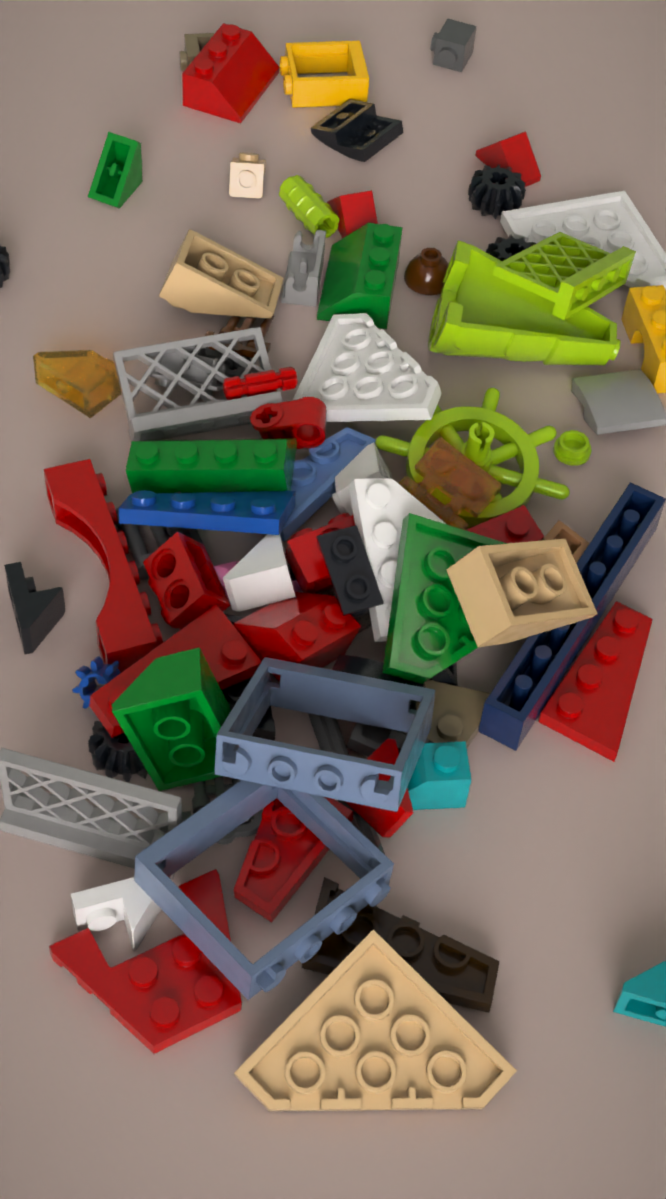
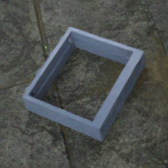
M264 657L217 733L215 775L398 812L431 729L436 690ZM270 673L280 675V684L271 682ZM411 700L421 702L418 710L410 709ZM269 706L408 733L395 765L252 736ZM379 773L390 775L389 782L379 780Z
M241 780L135 856L134 881L249 1000L261 990L268 992L275 988L284 978L286 970L298 960L301 963H305L311 959L320 949L322 941L330 934L335 932L339 935L347 930L355 921L357 913L369 904L371 907L379 904L390 892L391 887L389 883L394 863L325 797ZM277 798L349 867L360 880L252 964L169 877Z

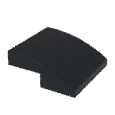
M349 99L311 127L312 135L326 146L344 156L361 162H366L404 133L401 120L377 116L375 104Z

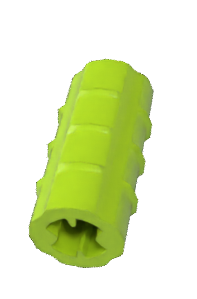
M299 175L288 177L281 184L279 197L286 204L288 210L295 214L296 219L304 224L305 229L309 230L313 235H315L316 230L326 231V238L335 233L338 229L339 217L332 210L330 204L326 203L322 196L315 192L311 184L307 183Z

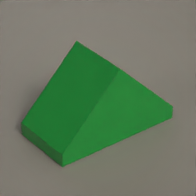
M108 132L88 198L121 208L143 182L141 143Z

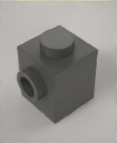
M447 19L440 32L434 33L431 41L430 50L434 52L433 65L462 72L473 53L477 26Z

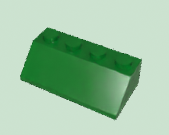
M296 438L132 441L125 471L132 493L143 490L154 493H175L180 491L181 493L291 491L297 441Z

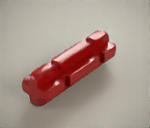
M293 367L280 368L277 373L274 370L246 374L243 379H240L239 376L225 378L223 391L226 399L232 400L242 398L243 394L249 397L277 392L276 389L278 388L281 391L295 389L298 379Z

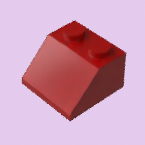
M295 592L296 597L271 603L233 624L261 661L264 657L319 668L334 662L339 655H345L361 628V625L351 614L343 616L339 601L335 596ZM272 673L280 682V675Z

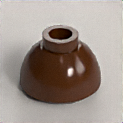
M425 248L406 267L404 274L405 283L410 289L419 294H441L444 285L442 282L449 263L438 249Z

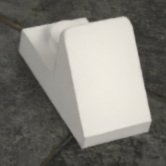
M134 877L71 894L73 914L78 932L86 928L92 931H102L110 928L116 922L124 920L133 951H136L161 911V908L134 881Z

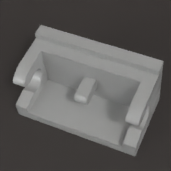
M316 230L313 238L314 244L305 245L302 242V231H298L294 237L293 251H290L281 303L316 307L324 264L326 231Z

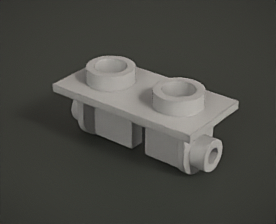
M175 353L165 354L159 364L178 374L186 360ZM196 356L213 368L219 361L217 358ZM191 364L182 378L200 389L209 374ZM223 364L219 372L225 375L226 364ZM156 370L150 376L155 378V384L159 386L169 387L172 383V380ZM214 378L205 392L212 396L213 390H222L223 385L217 384V379Z

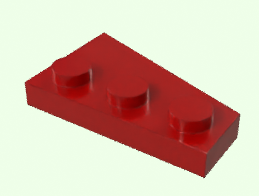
M325 797L343 816L352 822V810L335 799ZM277 798L263 809L262 820L254 840L251 841L233 889L234 898L271 923L330 850Z

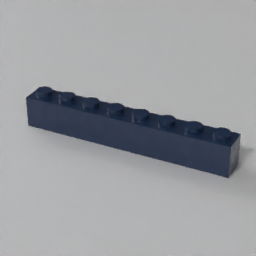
M631 482L629 483L576 563L598 614L589 619L527 637L486 699L478 732L517 751L656 531L666 498Z

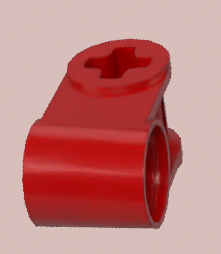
M303 397L298 400L261 405L252 412L250 421L252 427L259 431L260 439L296 438V450L314 448L321 445L325 440L327 410L326 405L320 399Z

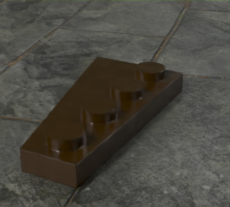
M324 877L314 915L345 892L339 889L338 883ZM368 904L357 913L355 921L347 930L339 935L333 932L325 938L318 952L311 959L302 963V968L329 975L374 930L448 1003L489 1013L500 961L446 935L438 937L420 928L419 922L405 915L399 918L378 908L377 905L371 907Z

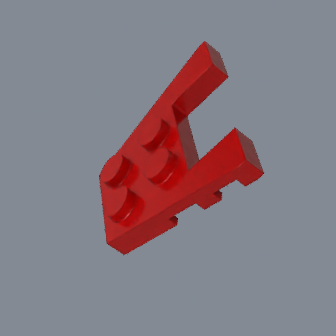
M217 869L179 885V889L231 941L221 881ZM89 928L49 946L53 961L60 967L64 966L77 978V983L89 994L93 993L110 1009V1014L153 1054L242 1010L240 991L185 933L114 967L108 966Z

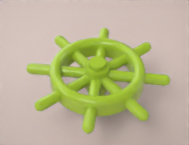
M489 388L486 391L481 407L463 406L442 411L437 404L432 419L426 420L417 429L411 442L385 435L378 436L375 440V445L378 449L407 457L406 475L409 487L405 490L436 516L441 517L442 521L456 528H471L518 507L526 506L533 492L560 500L566 499L570 494L569 488L566 485L538 478L539 458L535 447L553 440L557 434L556 429L548 425L527 434L513 420L496 412L500 398V392L496 388ZM469 431L468 440L464 443L457 432ZM442 437L453 454L432 449L429 446ZM494 438L504 444L493 450L490 448ZM515 457L520 472L495 465ZM424 462L448 468V470L429 478ZM491 481L516 488L512 493L503 498ZM455 483L459 486L455 499L440 491ZM478 489L487 504H470L473 491Z

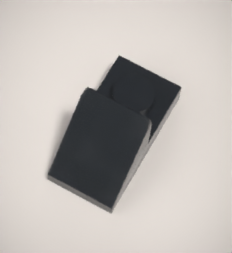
M21 562L6 564L4 566L8 592L24 655L30 654L36 650L65 613L63 588L57 587L36 592L33 576L25 578Z

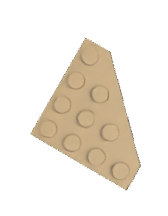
M372 930L234 1072V1076L268 1111L483 1109L517 1070L378 933Z

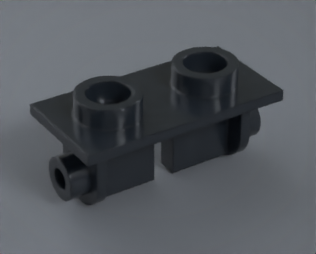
M357 525L318 535L316 538L343 616L351 614L354 618L368 613L367 609L383 605L384 602Z

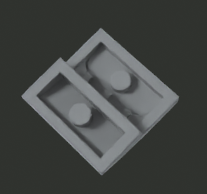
M641 369L572 378L571 392L584 405V420L597 435L666 425V412L660 397Z

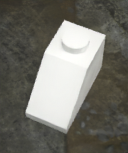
M374 442L367 445L335 477L336 492L332 494V497L341 514L349 513L353 515L348 486L353 479L392 478V473Z

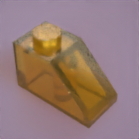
M93 350L38 352L33 356L36 383L89 418H92L121 395L114 362L110 359H105Z

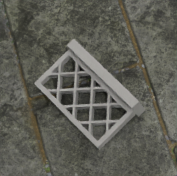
M261 327L113 352V360L128 418L131 442L164 440L251 424L250 417L256 408L267 403L283 402L280 391L249 397L243 394L242 398L227 400L226 398L216 399L205 392L214 378L222 383L225 378H228L219 372L227 358L246 368L240 379H243L244 375L249 374L250 371L257 373L272 370ZM254 339L257 353L251 362L233 351L238 342ZM212 347L223 354L214 368L196 357L202 348ZM175 353L187 360L178 374L159 364L165 354ZM138 359L149 366V368L139 381L126 373L125 361ZM258 359H259L261 368L258 367L257 365H255L256 362L258 361ZM191 364L209 374L200 389L182 378ZM154 370L172 380V383L163 395L145 385ZM129 384L135 387L132 393ZM177 384L195 395L189 405L179 406L168 399ZM140 391L158 401L152 411L136 414L133 401ZM199 399H202V400L205 401V402L197 403V402L199 401ZM164 405L167 409H161V407Z
M5 748L0 750V783L5 805L4 812L0 818V830L3 832L135 869V856L182 823L181 797L13 750ZM20 771H24V772H26V773H27L28 775H30V776L27 777L26 775H24V774H23L22 772H20ZM64 783L70 784V785H71L72 787H74V788H73V789H70V788H69L67 785H65ZM41 786H44L53 794L46 792L44 789L41 788ZM108 795L114 796L118 801H114ZM88 798L91 802H93V803H94L95 805H97V806L91 805L90 803H88V802H87L86 800H84V799ZM153 808L161 809L168 812L159 814ZM129 811H133L142 819L134 817ZM175 873L172 874L169 878L174 879Z

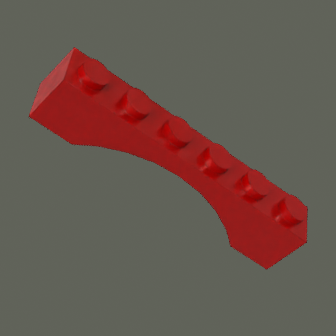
M90 459L44 469L46 495L56 524L74 533L88 544L101 560L110 582L104 606L96 619L97 644L103 663L112 664L118 661V669L122 673L162 644L163 639L158 624H151L148 616H151V606L147 593L145 591L139 593L137 585L140 584V578L134 560L127 561L126 555L129 554L125 533L123 530L116 531L115 525H118L115 506L112 501H105L104 496H107V488L103 474L95 473Z

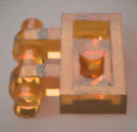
M441 437L415 465V471L424 477L422 482L417 484L407 475L399 482L405 490L436 516L441 517L443 522L466 530L469 523L458 515L465 509L477 518L502 489L500 482ZM438 488L452 500L444 505L431 493Z

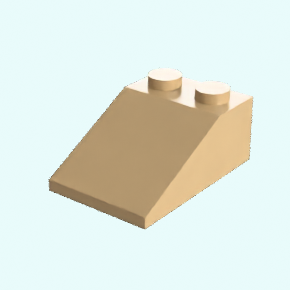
M189 229L172 260L159 297L167 300L172 306L183 308L191 313L271 319L275 312L284 278Z
M566 538L478 546L446 569L477 647L510 643L589 619L598 614Z

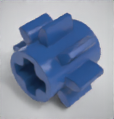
M98 656L91 661V669L87 666H82L75 672L82 680L72 691L73 693L80 694L84 701V709L89 707L91 694L103 686L97 685L96 679L98 684H107L121 673L118 669V661L112 664H103L102 658Z

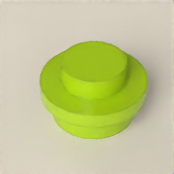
M575 430L562 433L556 439L553 447L555 457L560 462L571 466L586 463L592 451L588 437L582 432Z

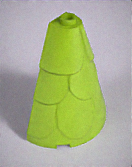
M457 241L442 282L444 285L441 290V296L436 302L428 337L429 351L450 356L501 358L521 362L542 361L544 365L604 366L608 360H615L621 344V340L617 339V323L589 307L582 309L566 320L552 315L554 302L492 275L494 266L502 261L474 245Z

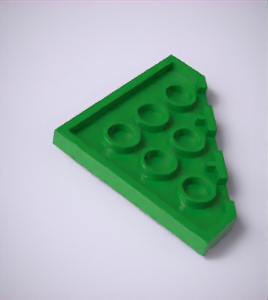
M411 513L403 519L383 673L423 684L479 648L470 631L446 569L478 546L508 543Z

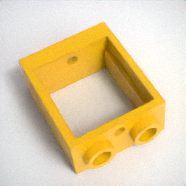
M360 40L286 43L285 56H280V74L284 76V94L290 95L292 108L341 106L349 99L367 102L369 75ZM347 72L348 76L298 78L297 74Z

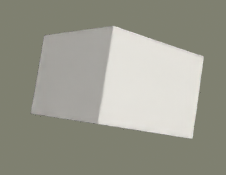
M267 534L223 577L231 608L237 612L296 597L280 534Z

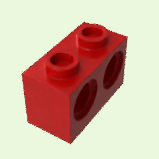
M176 532L143 561L149 576L148 584L157 595L162 607L161 615L170 627L174 629L184 628L215 604L218 605L222 612L231 606L204 544Z

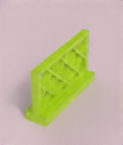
M558 232L496 264L492 275L554 302L552 315L566 320L624 285L636 251L623 246L609 253L567 234Z

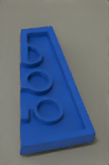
M136 491L130 494L118 508L119 523L279 535L295 508V491L207 493Z

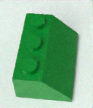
M367 223L332 245L317 312V320L331 321L332 316L336 314L366 313L373 319L374 325L377 328L387 329L399 264L403 227Z
M200 647L155 658L112 704V713L158 791L222 777L215 775L216 737L230 714L231 708Z

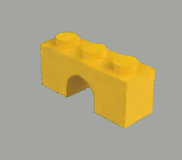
M663 285L629 288L621 318L631 344L644 343V359L641 370L648 377L657 394L666 393V290Z

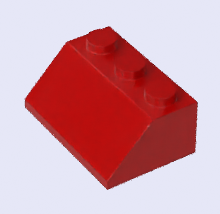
M223 23L182 73L183 106L241 124L279 74L280 67L252 31L239 28L236 25Z

